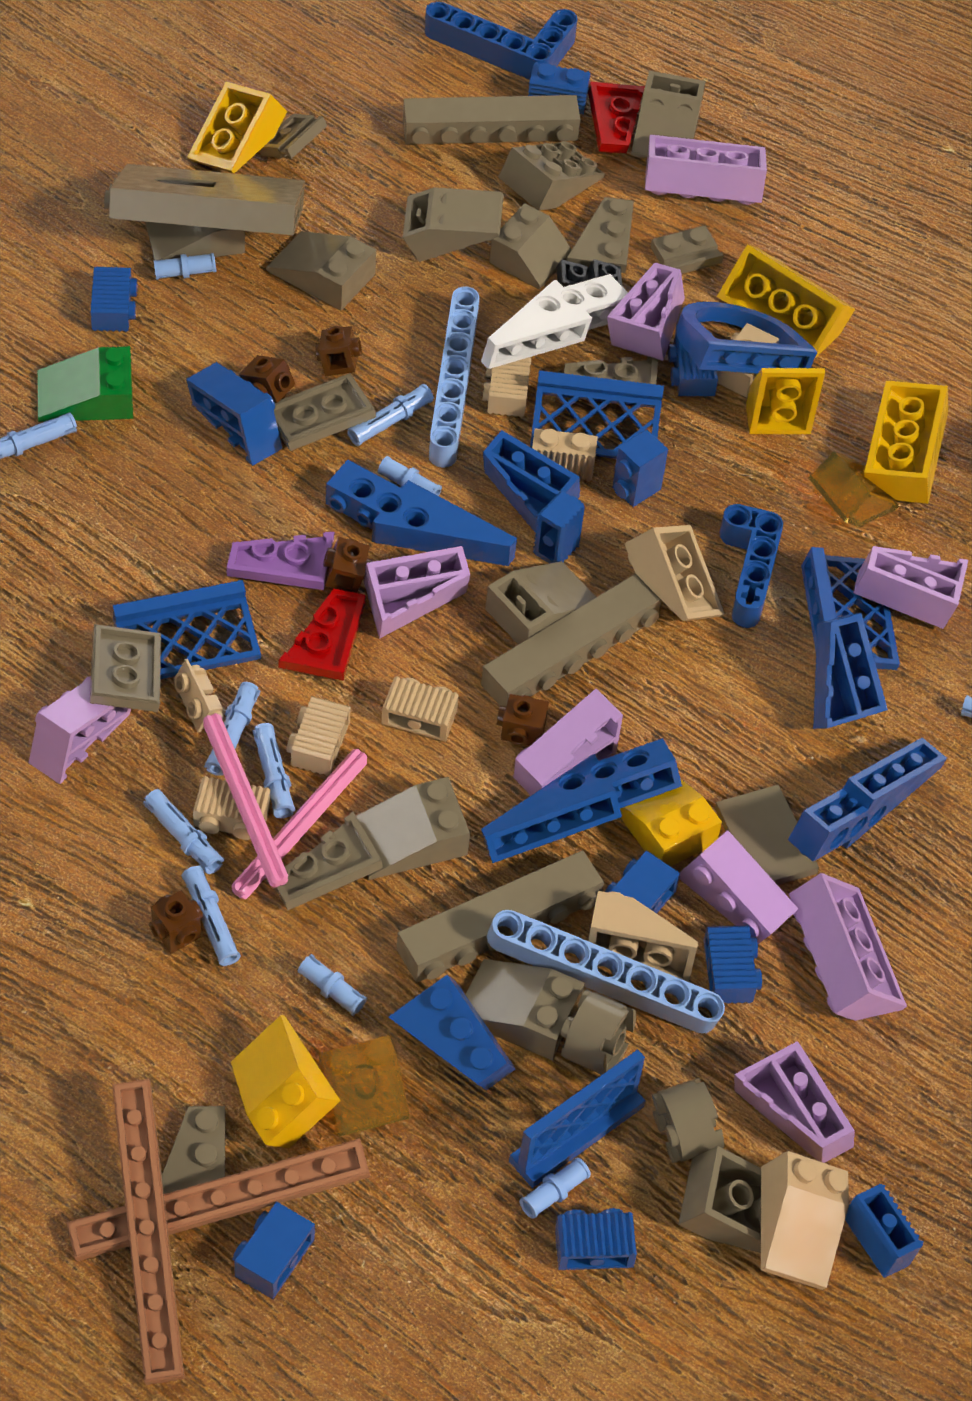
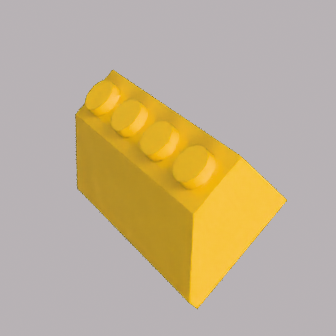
M748 244L716 296L727 304L753 309L787 324L817 350L816 357L841 334L855 311V308L768 253Z
M898 381L885 382L864 477L897 501L929 503L948 416V386Z

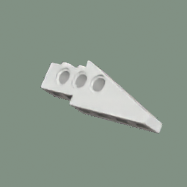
M611 274L563 287L557 280H554L488 338L481 362L487 369H491L583 342L588 330L608 324L607 316L628 292Z

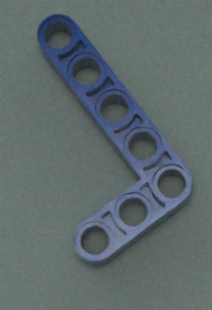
M432 2L426 7L425 34L434 41L530 80L533 65L536 62L539 64L547 63L557 67L575 42L578 19L577 15L571 10H557L537 36L532 39L444 2Z

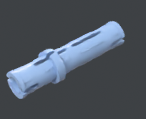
M421 384L405 396L399 395L395 397L393 403L376 412V418L348 428L347 433L354 445L360 446L363 442L401 419L407 420L411 418L413 412L433 402L434 396L427 385Z
M66 413L58 418L48 420L25 430L8 432L7 436L0 439V459L12 455L20 456L23 454V451L77 432V424L73 415Z
M242 682L233 703L225 711L226 719L224 725L234 748L238 744L243 729L250 724L252 708L261 692L258 690V686L250 682ZM212 749L204 767L211 774L222 776L224 774Z
M261 723L255 726V730H252L265 775L263 785L264 788L270 789L274 816L276 818H287L295 812L289 791L291 781L283 768L273 725Z
M155 789L145 797L146 801H143L144 806L181 844V850L186 855H191L207 874H213L223 865L224 858L209 844L207 836L203 831L196 830L161 790Z
M193 866L186 869L181 875L182 879L185 881L192 899L197 902L203 913L201 921L217 955L219 964L221 966H228L237 962L241 955L235 946L228 926L218 907L219 898L216 891L211 890L201 866Z

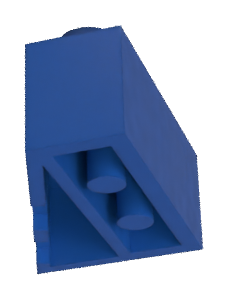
M217 362L186 379L192 404L216 429L222 426L231 437L228 438V442L233 447L240 445L247 452L246 460L252 466L283 449L274 414L275 403L268 393H263L254 387L251 382L243 380L231 369L228 370Z
M503 430L499 432L483 451L484 473L534 532L537 530V515L560 491H564L570 496L580 497V477Z
M862 613L849 614L817 623L813 729H827L888 710Z
M449 975L441 978L389 1016L391 1020L485 1090H488L516 1070L458 983Z

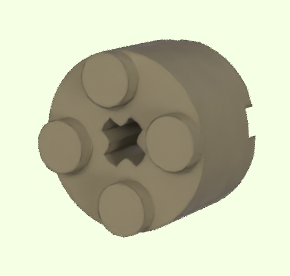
M585 990L579 1000L578 1011L575 1017L569 1016L562 1027L561 1036L566 1038V1042L562 1048L561 1056L596 1073L604 1074L622 1060L629 1043L624 1042L626 1030L633 1033L636 1023V1011L596 992Z
M700 1078L652 1094L656 1109L653 1111L654 1120L659 1132H666L668 1142L665 1144L672 1163L690 1160L716 1146L724 1148L722 1129L714 1130V1127H716L715 1118H718L716 1108L705 1083L701 1082Z

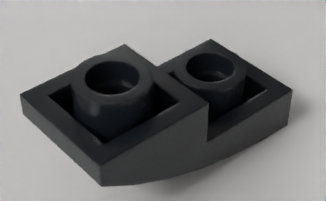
M561 259L556 267L557 281L563 287L609 274L622 286L621 266L593 259L588 267Z

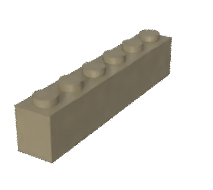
M577 95L404 98L403 101L405 144L578 141L580 114Z
M634 574L484 665L481 686L501 706H507L509 694L531 697L542 689L548 690L557 680L567 674L576 673L584 663L593 658H600L610 647L618 642L624 643L636 631L643 627L652 626L659 618L662 600L637 574Z
M582 850L399 931L397 952L416 983L425 979H435L451 967L458 964L461 966L472 962L476 956L489 950L492 952L496 951L488 943L487 933L493 918L500 911L512 910L545 924H557L573 912L580 909L588 910L594 907L598 891H603L604 881ZM506 926L498 927L501 934L505 936L513 935L510 928Z

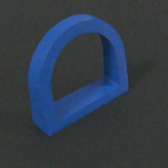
M695 302L688 304L683 308L675 329L680 343L700 370L758 374L761 368H811L817 354V350L787 324L756 310L721 302ZM700 322H723L744 328L748 323L779 338V342L765 343L717 339Z

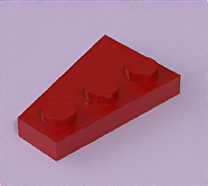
M590 82L588 96L599 152L627 154L645 86Z
M333 589L314 613L313 620L304 632L301 631L297 635L290 650L287 653L284 652L280 657L278 668L344 681L366 603V595Z

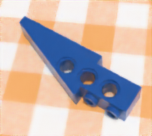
M347 459L326 483V504L334 511L343 513L356 520L360 525L371 528L372 542L424 552L462 546L466 559L509 566L515 558L516 537L410 480L400 488Z
M663 738L600 761L595 754L589 756L481 829L492 863L622 817L620 808L682 787L676 759Z
M924 738L916 740L848 778L843 789L805 809L790 834L788 841L812 862L841 845L847 849L940 770L947 757Z

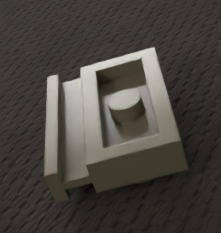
M292 114L280 125L275 137L260 150L261 156L275 157L277 159L288 156V159H292L327 127L324 117L319 116L315 119L314 115Z
M706 225L655 238L651 241V249L659 263L680 269L681 274L721 264L724 255L718 251V245Z

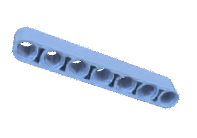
M468 286L459 287L452 294L430 433L429 460L432 464L441 468L452 466L457 459L476 334L479 293Z
M500 911L495 915L488 929V943L496 951L536 967L554 969L585 982L584 987L694 1032L708 1033L716 1026L724 1014L725 1006L723 1000L712 991L516 911ZM506 926L510 928L513 935L505 936L501 934L498 927ZM531 940H541L547 949L540 950L535 948ZM572 953L576 955L580 963L569 962L564 954ZM598 967H607L613 976H603L598 971ZM631 980H639L645 985L646 990H637L633 987ZM664 994H673L677 997L679 1004H671L666 1000ZM698 1007L707 1008L711 1012L712 1018L702 1016L698 1011Z

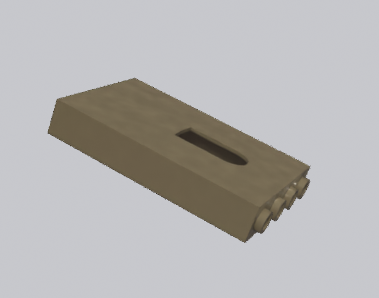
M126 164L124 169L118 172V177L114 178L113 184H110L109 190L105 191L104 208L109 209V218L294 235L303 211L305 180Z

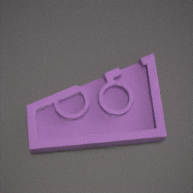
M335 531L325 532L323 537L306 538V535L293 536V540L279 542L274 541L272 538L233 542L227 564V576L324 590L328 568L323 566L327 548H333Z

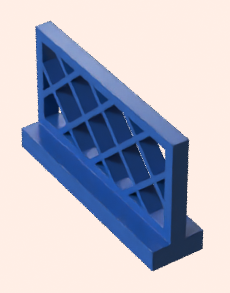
M539 370L530 447L532 448L535 428L540 429L548 422L555 431L563 432L553 419L565 409L576 421L574 425L564 431L570 433L580 426L587 435H593L584 422L598 413L608 426L595 435L598 436L596 456L617 459L618 447L651 426V434L658 439L664 385ZM542 396H556L563 405L549 415L542 406ZM563 397L572 399L567 402ZM579 399L587 400L594 408L581 419L571 408V405ZM595 401H599L602 403L598 406ZM609 403L619 404L625 412L614 422H611L601 410ZM626 405H632L633 407L628 409ZM640 407L654 408L653 419L645 426H642L633 415V412ZM540 413H542L545 419L539 423ZM629 417L639 430L625 440L615 426ZM610 430L621 442L613 450L605 449L598 441L599 438Z
M811 547L801 565L815 651L817 645V623L853 614L848 609L855 604L868 614L863 620L868 638L872 640L870 643L871 649L878 645L888 653V658H880L873 653L876 668L897 670L900 662L889 607L878 603V606L873 608L861 598L862 596L853 593L854 591L844 584L849 578L856 583L857 571L861 568L865 559L825 555L824 548ZM828 567H837L845 575L839 580L829 572ZM838 590L850 601L842 605L833 597V592ZM871 618L883 627V632L880 635L866 624Z
M243 580L113 605L114 627L138 628L141 631L159 633L157 630L163 623L171 622L180 627L172 639L161 634V642L166 644L167 647L161 654L162 669H160V679L176 676L182 666H173L164 661L172 648L187 656L186 659L189 660L191 666L199 665L200 668L205 670L261 659V652L247 604ZM241 609L243 618L237 626L222 619L226 611ZM204 616L212 621L205 633L189 625L194 617ZM217 624L232 632L225 644L210 637ZM184 631L200 639L192 651L177 643ZM238 635L250 642L252 650L239 653L230 648V645ZM205 642L220 650L215 658L205 659L197 654Z
M638 1049L523 1131L521 1147L510 1154L509 1162L531 1188H534L547 1175L556 1172L644 1108L646 1100L637 1090L645 1057Z

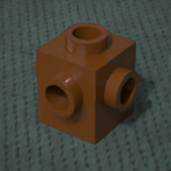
M333 326L322 330L320 342L315 345L317 360L321 361L325 376L355 372L358 356H362L361 341L359 337L355 338L352 326Z
M257 355L239 373L240 378L251 382L254 387L263 393H268L274 403L284 399L286 394L295 385L285 359Z
M338 537L334 548L328 547L324 557L323 566L328 568L325 586L357 593L365 577L366 564L372 562V559L368 558L370 545L360 543L354 539Z
M509 694L507 706L500 705L496 725L502 726L501 740L509 741L515 745L531 746L544 734L549 702L534 699L527 695Z
M182 890L173 895L161 897L151 906L152 921L149 923V927L154 937L158 941H162L170 954L201 938V918H203V913L194 899L189 901Z

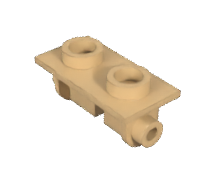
M185 659L173 681L176 691L183 700L189 718L192 720L197 732H201L204 727L203 719L207 715L217 713L221 715L224 721L225 710L217 695H205L212 694L214 690L206 670L200 668L199 665L191 666L189 660Z

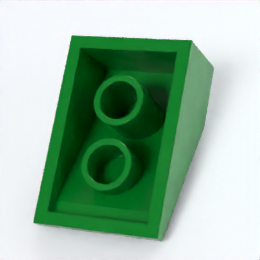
M130 346L98 347L37 370L38 422H46L66 413H71L75 421L133 419Z

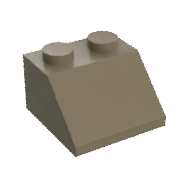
M524 203L500 229V236L491 240L489 263L540 290L557 271L556 267L560 260H567L572 249L549 215Z

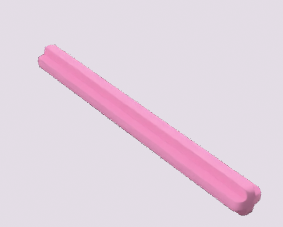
M217 713L207 715L203 719L204 729L268 882L273 888L285 885L288 882L287 871L221 715Z
M353 749L276 834L273 841L281 860L367 764V755L359 749ZM258 856L232 884V892L242 900L247 899L266 878Z

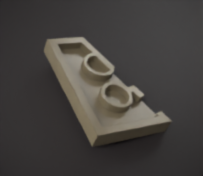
M604 197L568 255L567 261L589 267L593 259L621 266V273H626L634 200Z
M648 356L647 360L633 361L632 357H625L620 359V363L606 364L602 360L565 363L564 373L656 384L658 359Z
M354 812L344 818L345 823L336 831H328L323 835L321 843L309 853H301L285 866L288 882L275 889L287 911L383 868L380 856Z
M189 1106L187 1108L162 1173L164 1194L225 1177V1106Z

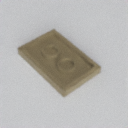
M350 373L284 398L275 403L274 410L279 435L289 451L376 418L374 407Z
M94 624L92 632L90 703L158 712L160 706L161 633Z
M779 785L716 802L715 810L722 821L725 831L728 830L777 885L818 873L819 866L817 862H812L788 841L797 821Z

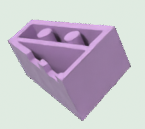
M728 830L680 872L679 879L734 925L750 926L751 937H756L758 944L770 936L798 910L796 905Z

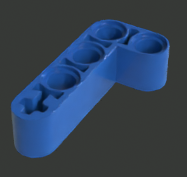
M733 504L728 506L723 513L720 538L727 545L747 550L732 609V619L738 626L751 628L756 626L761 619L782 534L783 520L774 512L741 504Z

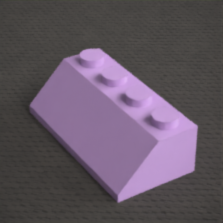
M659 135L649 136L645 190L656 195L675 193L685 198L702 196L708 197L713 201L737 200L739 203L751 205L755 202L762 203L767 172L765 147Z
M820 873L789 893L791 901L798 908L793 915L800 923L804 932V944L813 955L816 963L815 972L820 981L824 983L828 994L827 1003L835 1014L856 1021L900 1011L907 1007L859 888Z

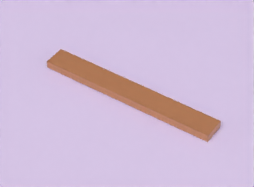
M150 1079L112 1084L144 1382L146 1385L182 1380L185 1379L151 1081Z
M359 1138L164 1194L168 1235L272 1206L276 1201L282 1203L369 1178L371 1176L361 1140ZM125 1206L66 1222L76 1261L130 1246Z

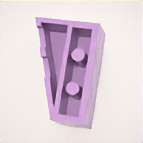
M654 263L607 316L611 345L662 361L664 360L685 299L680 269L659 263Z
M462 546L366 564L364 584L379 639L467 592L470 571Z
M873 546L859 569L853 593L944 629L959 604L968 560L958 559L957 563L942 561L940 556L931 554L929 558L914 557L910 551Z
M88 676L82 684L73 690L64 692L58 700L49 706H43L35 718L36 728L29 764L58 784H61L67 778L65 771L75 760L82 763L88 757V753L85 750L96 739L103 742L131 712L130 708L90 703L91 676Z
M596 688L530 747L525 748L517 755L513 778L530 795H533L593 754L596 755L599 761L613 756L617 752L623 714Z
M798 1041L734 1074L735 1092L817 1161L825 1163L854 1147L855 1130Z

